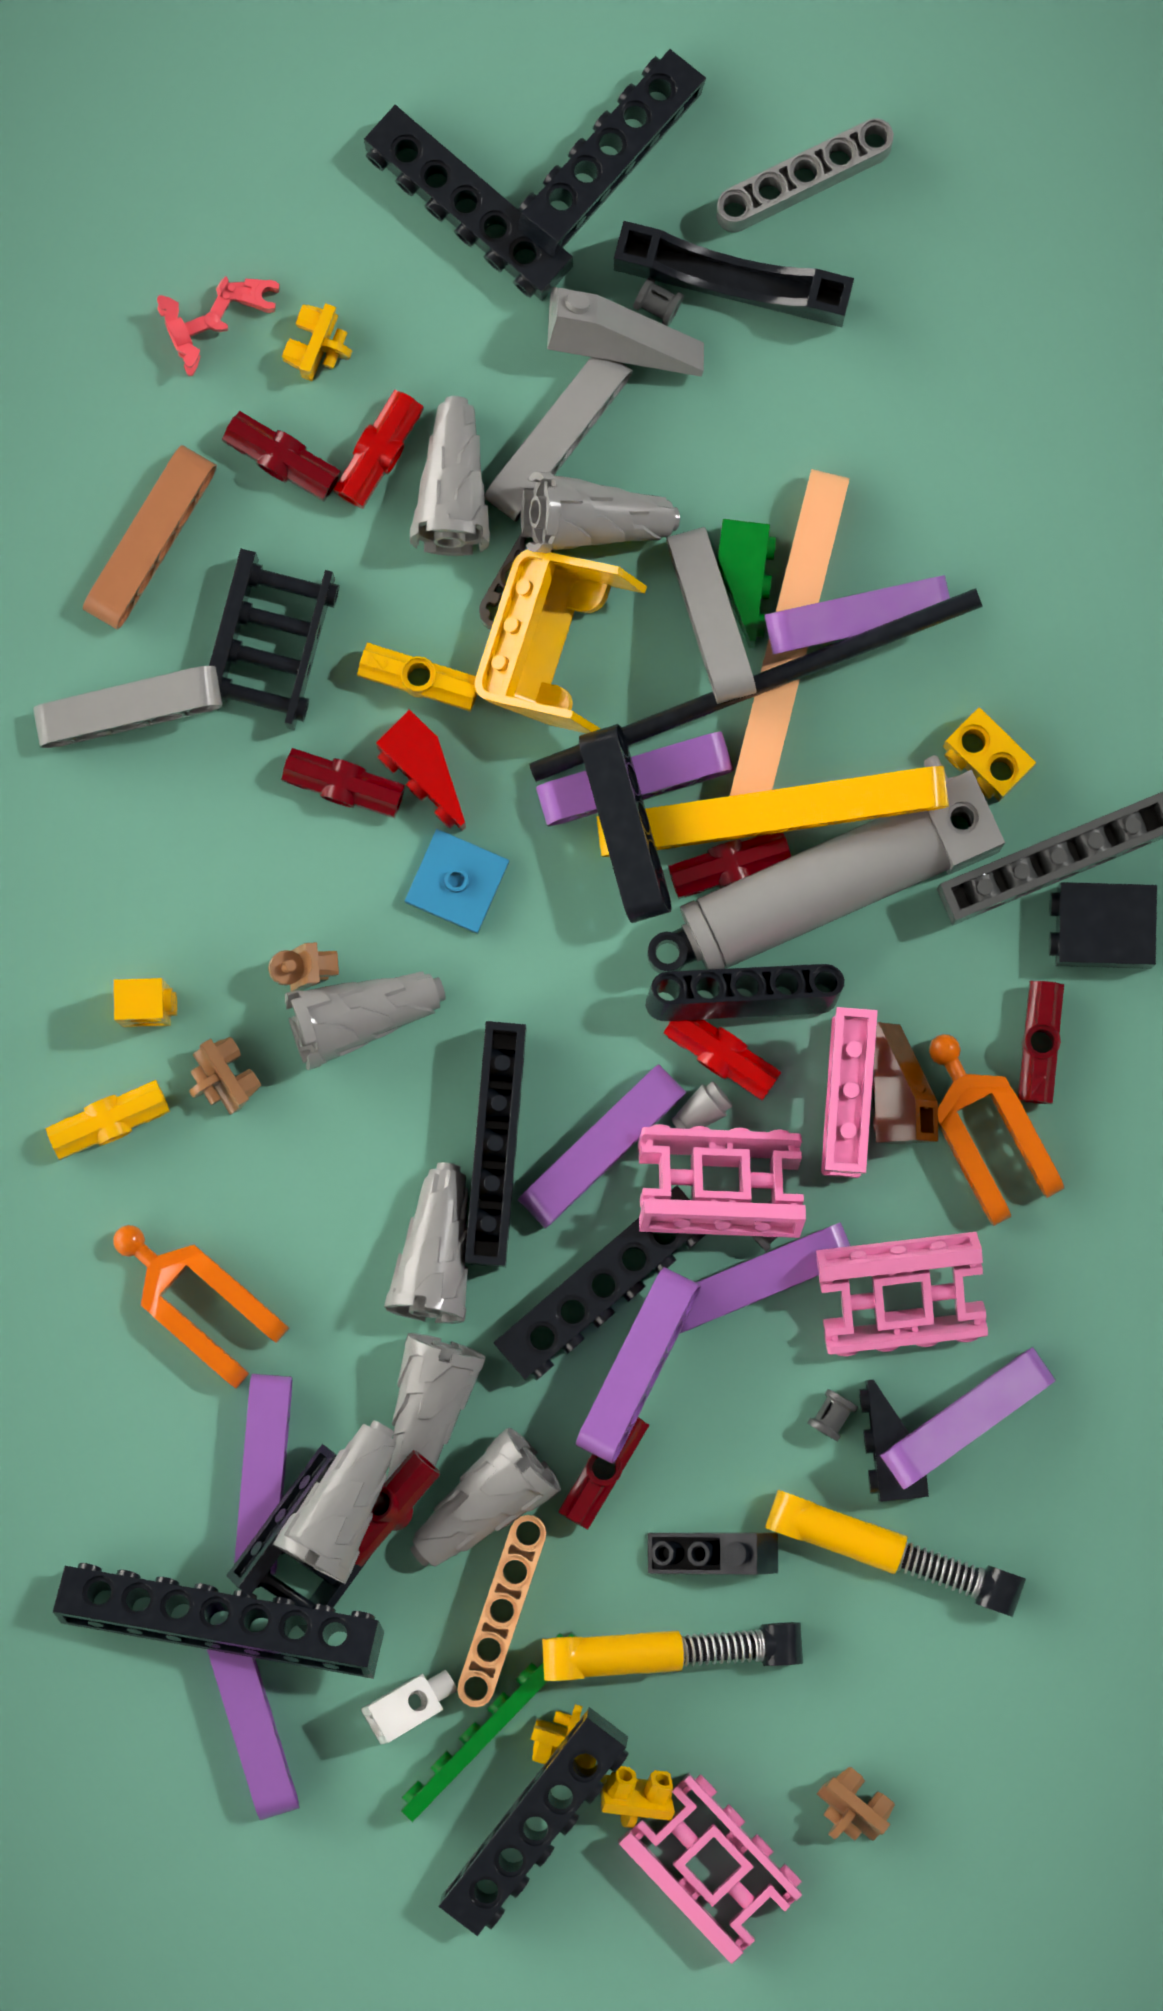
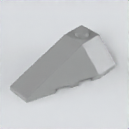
M551 288L547 349L702 377L704 370L703 342L599 295L563 288Z

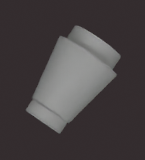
M712 1081L707 1086L702 1084L671 1120L676 1128L706 1127L727 1116L726 1111L732 1107V1104L719 1086Z

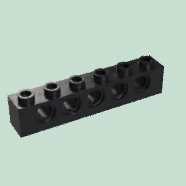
M671 49L661 59L655 56L647 64L642 72L644 78L636 86L631 83L624 89L617 100L619 105L612 113L606 110L593 126L595 132L587 141L582 137L572 147L568 154L570 158L562 168L556 165L544 179L543 184L545 187L539 194L530 193L520 205L518 212L521 215L517 229L553 258L701 95L706 77ZM659 92L667 99L656 100L650 93ZM635 119L642 126L638 128L631 127L625 120ZM604 146H610L614 148L618 153L615 155H608L604 153L600 148ZM584 173L589 175L593 181L582 182L575 175ZM562 201L568 206V209L558 210L551 205V202Z
M394 105L364 138L365 149L368 152L365 156L376 168L381 171L387 168L397 177L395 180L396 184L410 196H413L415 193L427 202L424 206L433 217L441 222L447 219L456 227L454 233L461 241L469 247H472L475 243L486 253L483 256L484 259L498 272H502L505 269L515 278L513 281L514 285L527 297L531 298L534 294L543 301L550 293L551 288L555 287L573 267V256L564 248L553 258L517 229L521 215L518 209L397 105ZM406 148L413 149L418 153L417 157L411 162L400 161L397 158V154ZM436 173L442 174L447 178V182L438 188H433L426 183L428 177ZM462 199H471L477 204L476 208L470 213H462L455 206ZM492 224H500L507 231L502 237L494 239L487 236L485 230ZM523 249L531 250L536 255V258L528 264L519 263L514 257L518 251Z
M486 1021L465 1253V1263L469 1265L506 1268L527 1032L526 1024Z
M678 1185L671 1189L670 1200H690ZM638 1218L493 1343L524 1380L532 1375L537 1381L554 1366L550 1359L561 1349L566 1354L570 1353L585 1340L581 1334L585 1328L592 1322L599 1328L616 1313L611 1307L622 1297L629 1302L646 1287L641 1281L653 1270L659 1274L663 1267H670L676 1261L672 1254L683 1244L690 1249L707 1234L676 1233V1238L672 1243L663 1245L654 1239L653 1232H639ZM631 1248L641 1250L646 1257L644 1267L638 1271L628 1270L622 1262L623 1254ZM598 1275H609L615 1281L616 1287L610 1296L599 1297L593 1292L592 1282ZM572 1300L580 1302L585 1309L583 1319L575 1324L566 1322L561 1316L563 1305ZM538 1327H547L554 1334V1342L546 1350H538L531 1343V1334Z
M589 1707L444 1891L438 1907L476 1936L480 1934L485 1926L491 1930L505 1912V1909L501 1906L510 1895L517 1898L528 1884L530 1878L526 1874L533 1865L536 1864L541 1867L549 1858L555 1848L551 1845V1842L559 1832L565 1836L575 1825L579 1818V1815L575 1813L584 1801L591 1804L604 1786L600 1782L609 1769L615 1773L624 1763L629 1754L625 1750L628 1736ZM580 1754H590L596 1759L597 1765L593 1768L585 1769L577 1764L575 1758ZM563 1785L571 1790L572 1796L566 1800H559L552 1795L551 1789L554 1786ZM531 1817H540L547 1823L548 1827L543 1831H534L527 1826L526 1820ZM507 1848H514L522 1854L523 1859L515 1863L508 1862L503 1858L501 1852ZM481 1880H491L497 1885L498 1890L487 1894L478 1888L477 1883Z

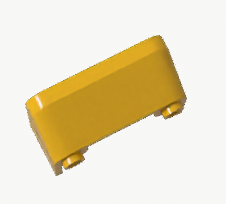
M524 550L513 561L475 678L476 692L480 697L492 704L547 725L581 733H589L601 729L574 711H571L573 702L570 693L564 688L551 683L574 612L593 613L601 609L607 601L611 587L645 594L647 586L619 566L556 553Z

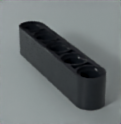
M615 724L580 735L579 746L628 919L633 924L671 912L670 895L628 743L621 726Z
M829 964L667 971L658 974L652 981L645 1006L647 1012L659 1021L822 1014L831 1011L835 1007L843 990L845 979L837 967ZM816 985H824L831 992H822ZM776 987H785L792 994H783ZM737 989H746L753 996H744ZM698 991H707L714 998H704ZM658 993H668L674 1000H665Z

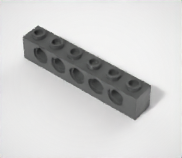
M1163 792L940 883L937 891L952 926L1163 839Z

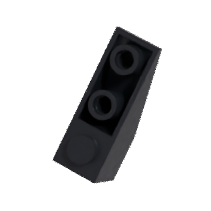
M874 1379L865 1380L866 1389H859L861 1413H869L870 1429L863 1430L866 1454L873 1453L875 1469L868 1470L870 1494H877L878 1501L880 1502L929 1497L927 1475L903 1490L880 1457L881 1454L910 1433Z
M648 1533V1573L741 1575L778 1573V1533Z

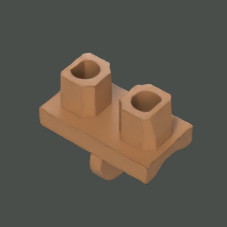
M317 942L304 943L291 951H279L272 956L268 967L269 974L276 983L285 986L290 985L291 991H303L320 983V981L328 980L330 976L339 975L337 951H318Z
M232 1037L213 1043L212 1039H209L202 1043L200 1049L193 1054L199 1064L198 1067L190 1071L197 1082L189 1090L193 1098L204 1094L211 1105L221 1100L230 1115L239 1111L249 1100V1097L261 1086L260 1081L251 1069L235 1077L228 1067V1064L241 1056L240 1049Z
M848 1767L836 1778L833 1777L827 1781L816 1793L830 1805L823 1814L834 1823L828 1835L835 1840L844 1832L855 1841L863 1833L870 1840L874 1841L880 1834H884L891 1825L887 1822V1819L895 1804L880 1792H876L867 1804L855 1794L865 1780L852 1767Z

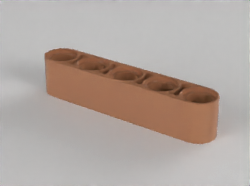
M181 445L175 451L90 590L83 605L84 611L117 630L121 628L211 482L217 468L216 464L184 445Z

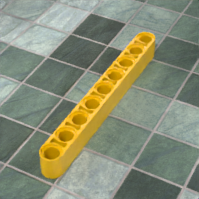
M931 766L646 808L656 848L657 850L938 810L949 807L944 766ZM597 816L601 857H610L600 819Z

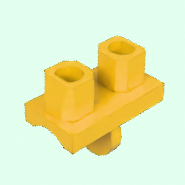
M325 303L323 309L305 304L302 305L297 317L296 327L313 333L308 345L289 338L282 354L283 361L299 369L301 377L309 381H313L324 352L327 354L322 365L330 369L334 368L338 358L349 360L353 352L350 348L343 345L348 332L337 328L333 340L330 339L338 320V315L335 313L337 308Z
M575 1704L572 1715L556 1710L554 1723L536 1719L531 1740H534L533 1761L542 1764L547 1762L580 1720L583 1706ZM580 1754L575 1758L577 1764L585 1769L593 1768L596 1764V1759L590 1754Z
M620 1766L615 1773L612 1772L610 1775H604L600 1780L604 1784L600 1791L601 1812L620 1815L623 1827L634 1828L638 1817L672 1820L675 1811L672 1800L673 1784L669 1772L654 1770L648 1780L636 1778L635 1771L630 1767Z

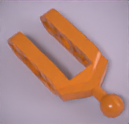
M948 1034L938 1035L930 1043V1057L935 1063L945 1066L953 1081L938 1106V1124L990 1223L995 1226L1010 1218L1011 1213L957 1113L988 1095L991 1096L1043 1195L1048 1198L1064 1190L1065 1187L1058 1171L1006 1077L967 1074L959 1060L961 1047L957 1039Z
M125 1225L116 1231L113 1238L116 1251L123 1256H135L147 1267L141 1306L225 1381L237 1389L249 1375V1372L162 1295L184 1270L189 1267L275 1343L280 1340L289 1327L196 1245L157 1255L145 1245L144 1234L138 1227Z

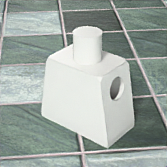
M446 1670L428 1680L421 1674L363 1707L361 1711L379 1743L386 1744L442 1711L443 1708L439 1701L456 1692L457 1687ZM417 1694L421 1699V1706L413 1710L409 1706L408 1698Z

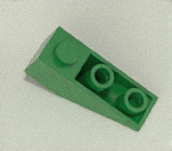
M723 519L717 565L749 648H755L756 637L764 638L766 621L764 615L767 614H759L761 598L769 599L772 576L764 575L766 560H774L776 537L769 536L770 524Z

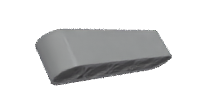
M869 119L726 189L721 193L717 204L716 217L719 225L728 232L742 231L881 163L888 157L891 151L894 136L892 127L883 119ZM877 134L884 139L885 144L881 147L873 148L867 145L865 138L868 135ZM841 151L849 156L850 161L844 165H837L830 160L829 156L833 152ZM799 169H809L814 173L815 178L807 183L797 180L794 173ZM765 186H773L778 189L780 195L776 199L768 200L763 198L759 191ZM730 203H738L742 205L745 212L741 216L731 217L726 214L724 208Z
M591 357L491 483L484 494L485 499L513 521L519 520L521 518L524 488H535L536 482L528 480L531 474L536 471L556 474L626 385L633 370L622 362Z
M701 527L666 537L672 564L717 704L755 694L756 686L706 528Z
M200 666L35 706L33 710L40 747L53 748L217 710L223 705L216 667Z

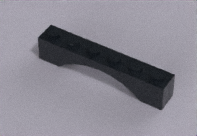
M623 221L614 255V271L646 279L650 276L658 282L838 327L843 326L854 282L852 277L816 268L778 266L730 256L695 245L663 230Z

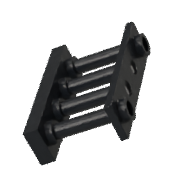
M240 548L209 666L216 667L222 701L227 702L228 699L287 713L284 723L287 729L295 730L297 720L304 722L307 714L309 699L304 698L327 608L335 607L340 585L334 583V574L328 570H325L321 584L263 570V565L258 564L259 559L256 552ZM259 585L317 599L312 621L309 622L254 608L253 603L248 602L251 587L258 588ZM249 623L307 637L301 660L244 646L243 641L238 640L241 625L248 626ZM238 661L297 675L291 698L233 684V679L227 678L231 663L237 664Z
M323 1443L226 1575L240 1590L251 1596L256 1588L262 1587L275 1597L295 1601L297 1603L296 1606L312 1608L313 1604H322L334 1608L363 1568V1566L355 1564L346 1584L321 1573L307 1563H303L290 1556L323 1579L310 1599H307L270 1573V1568L278 1557L287 1554L273 1545L279 1532L289 1517L298 1511L315 1483H320L337 1456L334 1451ZM297 1625L304 1633H306L307 1626Z

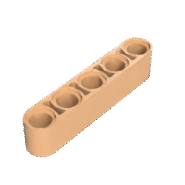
M523 1515L514 1521L498 1563L458 1682L457 1691L459 1698L470 1707L484 1706L494 1694L546 1539L547 1531L545 1524L535 1515ZM530 1521L539 1527L540 1537L534 1544H523L518 1539L516 1534L517 1528L522 1522ZM512 1560L521 1561L527 1569L526 1578L519 1583L508 1581L504 1576L506 1563ZM498 1599L510 1601L514 1608L512 1618L505 1622L494 1619L491 1614V1605L494 1601ZM484 1638L497 1640L501 1647L499 1657L494 1660L483 1659L478 1653L479 1642ZM480 1677L485 1680L488 1691L483 1698L473 1699L465 1692V1682L469 1678Z

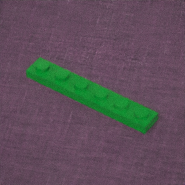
M571 1632L567 1637L577 1636L573 1632ZM559 1633L555 1638L564 1636ZM531 1662L515 1679L520 1686L510 1696L503 1691L487 1708L492 1715L481 1726L474 1721L458 1738L463 1745L453 1756L446 1751L430 1767L435 1774L429 1781L423 1785L418 1780L402 1796L406 1804L401 1809V1812L411 1822L432 1803L548 1682L544 1681L543 1662L538 1667Z

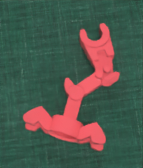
M225 276L216 288L218 296L210 312L184 323L181 317H178L179 302L170 297L159 295L157 297L158 312L160 316L165 317L168 333L179 356L185 362L184 369L187 375H194L201 358L199 355L200 349L193 346L191 336L209 329L215 332L227 331L228 325L221 321L232 301H237L266 313L275 312L276 303L265 301L262 295L267 291L279 293L280 284L273 280L245 278V282L229 283L227 276Z

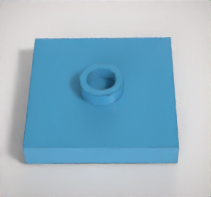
M436 829L406 896L405 903L478 934L510 861Z

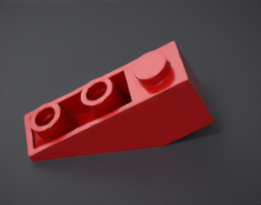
M409 709L376 742L377 748L381 752L377 758L393 774L399 769L409 779L405 786L420 801L427 797L438 807L433 813L449 829L456 825L463 831L466 828V823L438 736Z

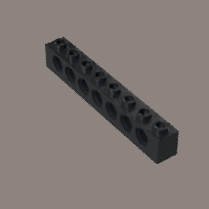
M79 1563L78 1568L64 1566L53 1608V1613L61 1624L374 1679L384 1630L379 1620H375L376 1617L370 1613L352 1611L351 1615L336 1613L334 1608L322 1604H313L312 1608L296 1606L297 1603L295 1601L282 1597H274L272 1602L257 1599V1595L253 1593L249 1596L242 1590H235L233 1595L220 1593L216 1587L197 1583L194 1585V1588L180 1586L178 1581L168 1577H156L155 1581L140 1579L141 1576L128 1570H117L116 1574L102 1572L100 1567L88 1563ZM111 1591V1596L107 1602L94 1604V1599L98 1593ZM143 1597L150 1598L147 1608L142 1611H133V1605L138 1599ZM181 1604L189 1605L186 1615L181 1618L171 1617L175 1607ZM219 1611L229 1612L228 1618L224 1623L220 1625L210 1624L211 1618L215 1613ZM258 1618L268 1619V1623L263 1630L259 1632L249 1631L250 1625L254 1620ZM297 1625L307 1626V1631L301 1638L291 1639L288 1637L293 1627ZM336 1632L347 1633V1637L342 1644L338 1646L328 1645V1640L332 1634Z

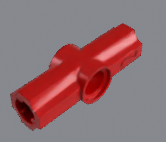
M394 389L374 424H369L360 436L353 451L354 457L344 470L338 483H336L334 493L353 506L363 509L384 474L388 475L399 460L405 447L404 441L410 431H412L416 421L420 418L424 410L423 405L406 393Z
M704 1019L670 1021L663 1032L668 1039H671L681 1048L697 1057L696 1060L708 1070L725 1080L727 1078L761 1101L764 1100L782 1073L776 1067L764 1061L763 1058L748 1050V1045L722 1027H714Z

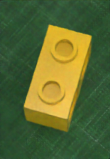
M980 707L964 721L943 745L947 750L944 754L946 759L959 771H962L964 768L967 771L972 770L983 795L988 799L994 796L999 802L1036 764ZM968 734L977 735L982 740L983 749L976 753L968 752L962 745V738ZM995 762L1006 763L1011 769V777L1004 781L995 779L991 774L990 766Z
M163 978L114 979V1020L122 1027L171 1026L170 1016H177V993L173 992V988H170Z

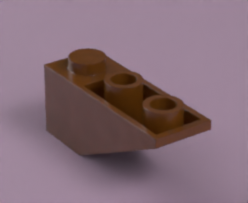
M877 1022L872 1082L875 1092L873 1127L876 1132V1143L911 1144L938 1142V1102L901 1025Z

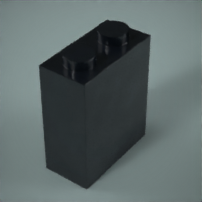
M1061 882L1057 886V892L1050 893L1049 914L1050 916H1056V932L1049 933V956H1056L1055 966L1151 969L1156 965L1157 885Z

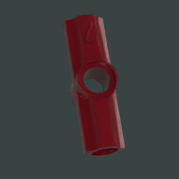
M241 411L232 418L222 438V441L228 446L256 461L257 466L272 477L285 483L288 480L323 502L330 496L341 475L339 469L308 452L306 446L291 435L281 430L275 432Z
M295 748L291 749L286 759L281 778L283 782L289 785L321 794L320 797L338 805L349 808L358 806L394 819L399 811L406 788L404 784L367 773L365 768L354 763L333 758L331 761Z
M783 832L759 835L743 842L740 839L729 841L708 849L705 854L668 865V869L677 897L681 899L718 886L720 889L791 857L786 837Z
M1029 981L1025 1030L1021 1041L1022 1060L1018 1099L1022 1102L1053 1104L1057 1056L1061 1044L1060 1025L1064 984L1050 981ZM1042 1032L1049 1036L1051 1048L1048 1052L1039 1053L1033 1049L1031 1037L1034 1033Z
M639 1417L637 1418L619 1456L614 1462L615 1473L612 1478L601 1480L594 1475L592 1466L594 1461L600 1457L592 1454L558 1513L589 1530L650 1425Z
M413 1450L384 1483L371 1511L373 1518L358 1548L360 1553L355 1563L356 1565L362 1567L392 1531L401 1530L409 1524L413 1516V1506L440 1476L436 1466L421 1453Z

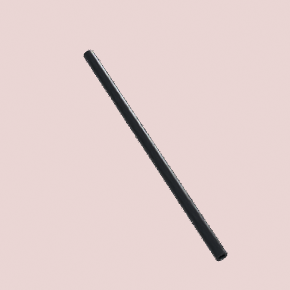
M976 588L753 675L756 686L755 694L717 704L712 691L621 728L625 734L628 746L974 611L983 607ZM577 744L529 763V766L537 782L581 765L584 761L580 746Z

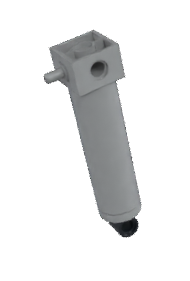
M936 755L924 760L925 767L942 766ZM969 770L951 778H948L945 773L949 803L947 808L877 818L696 899V901L693 900L680 906L685 924L673 932H662L652 938L647 952L650 966L659 974L667 971H680L685 965L696 960L697 962L702 960L706 970L729 968L946 871L950 875L999 853L1005 841L973 771ZM954 816L963 817L968 822L969 828L965 830L955 828L950 818ZM666 943L673 944L679 951L677 960L669 964L659 961L656 956L658 947Z

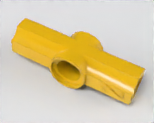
M368 642L363 650L357 672L358 677L406 691L413 697H425L471 712L478 694L475 689L476 676L432 663L425 657L409 656ZM422 668L430 673V679L425 685L414 686L408 681L409 674L414 669Z
M154 1080L118 1097L117 1095H111L86 1106L83 1112L65 1118L45 1129L58 1159L62 1160L96 1144L101 1146L116 1141L130 1134L133 1128L164 1116V1114L170 1112V1109L157 1080Z

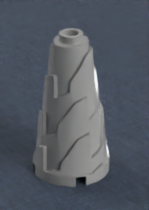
M447 397L445 402L437 407L433 435L429 439L427 461L420 481L418 504L414 512L413 523L410 527V543L417 548L419 540L424 541V552L446 556L473 555L474 544L479 543L480 552H483L489 546L488 506H485L484 485L481 479L480 435H477L475 409L472 405L468 404V399L464 397Z
M536 471L532 473L528 480L536 482L535 488H524L521 503L522 536L533 538L534 542L525 544L532 552L551 553V550L574 549L587 545L661 540L660 537H668L672 531H676L680 522L678 508L673 507L672 503L666 500V497L628 492L617 487L598 485L578 478L555 476L552 472Z
M423 971L395 978L372 979L357 983L348 982L306 991L294 990L285 993L286 1009L293 1008L295 1016L288 1018L301 1059L303 1063H306V1069L308 1070L318 1068L329 1060L350 1053L368 1044L370 1041L386 1036L405 1024L434 1014V1010L440 1008V1001L446 1000L440 978H432L430 974L424 975Z
M443 1162L437 1163V1168L430 1169L428 1176L424 1179L415 1216L410 1219L403 1253L398 1255L390 1290L385 1300L384 1308L393 1314L420 1321H425L426 1317L436 1318L435 1323L454 1324L465 1321L468 1267L465 1266L468 1228L465 1227L468 1188L465 1187L466 1175L460 1173L461 1167L458 1165Z
M408 1333L397 1383L400 1390L392 1425L395 1426L392 1439L396 1441V1445L388 1466L387 1480L413 1450L421 1453L436 1466L443 1446L449 1442L461 1409L464 1410L480 1370L483 1368L486 1359L483 1354L452 1341L451 1344L441 1342V1338Z
M375 1420L372 1421L370 1426L363 1424L345 1449L338 1452L320 1483H315L298 1511L289 1517L273 1545L297 1560L314 1567V1569L346 1584L359 1556L358 1548L373 1518L371 1511L387 1479L386 1471L396 1445V1441L392 1439L394 1431Z
M506 1428L485 1450L486 1452L460 1477V1483L434 1508V1513L414 1534L415 1536L412 1539L414 1545L410 1550L423 1566L426 1567L430 1563L436 1567L459 1552L468 1551L495 1530L504 1529L524 1513L534 1510L561 1490L560 1484L545 1461L539 1462L535 1456L538 1452L518 1432L512 1428Z

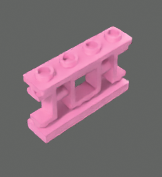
M837 1007L836 1016L832 1018L821 1174L824 1176L859 1178L861 1173H866L878 1010Z
M662 1124L643 1127L638 1141L639 1164H659V1189H642L640 1196L639 1232L800 1238L806 1221V1207L803 1205L804 1196L803 1194H783L782 1169L798 1170L802 1159L800 1151L802 1143L801 1134L790 1133L782 1129L770 1132H754L746 1128L711 1130L708 1127L696 1126L690 1129L670 1128ZM670 1154L691 1155V1170L670 1169ZM750 1158H770V1173L751 1172ZM702 1166L738 1167L739 1192L703 1190ZM671 1185L691 1186L692 1200H670ZM751 1188L771 1189L772 1204L751 1203Z
M977 1232L816 1250L821 1292H841L843 1317L823 1319L824 1339L828 1354L852 1356L857 1354L858 1351L874 1349L881 1352H889L900 1346L917 1345L920 1347H931L943 1341L972 1342L977 1340L978 1337L988 1336L986 1309L983 1301L965 1303L963 1277L983 1274L981 1264L983 1263L982 1248ZM952 1267L953 1283L931 1285L929 1269ZM872 1276L873 1292L850 1295L849 1279ZM921 1282L923 1308L884 1311L882 1286ZM955 1300L956 1315L934 1317L933 1301ZM874 1308L876 1324L853 1327L852 1311Z
M688 1773L673 1788L672 1793L685 1806L672 1817L671 1821L669 1820L655 1833L641 1819L618 1842L723 1956L733 1964L744 1953L743 1951L755 1941V1938L742 1924L770 1897L785 1912L795 1900L797 1901L802 1896L801 1891L797 1888L802 1881L786 1864L780 1869L769 1858L774 1851L758 1834L751 1839L741 1828L745 1820L730 1804L723 1809L712 1798L717 1791L701 1774L695 1779ZM693 1790L730 1830L726 1835L713 1823L698 1837L684 1823L683 1820L697 1808V1805L687 1795L689 1791ZM672 1833L686 1847V1850L673 1862V1866L683 1875L679 1880L640 1840L644 1835L657 1846ZM715 1837L740 1866L714 1892H711L685 1864ZM747 1850L786 1889L782 1895L769 1883L754 1897L740 1882L754 1867L743 1855ZM728 1892L743 1908L729 1922V1925L739 1935L735 1940L697 1901L700 1895L713 1907Z

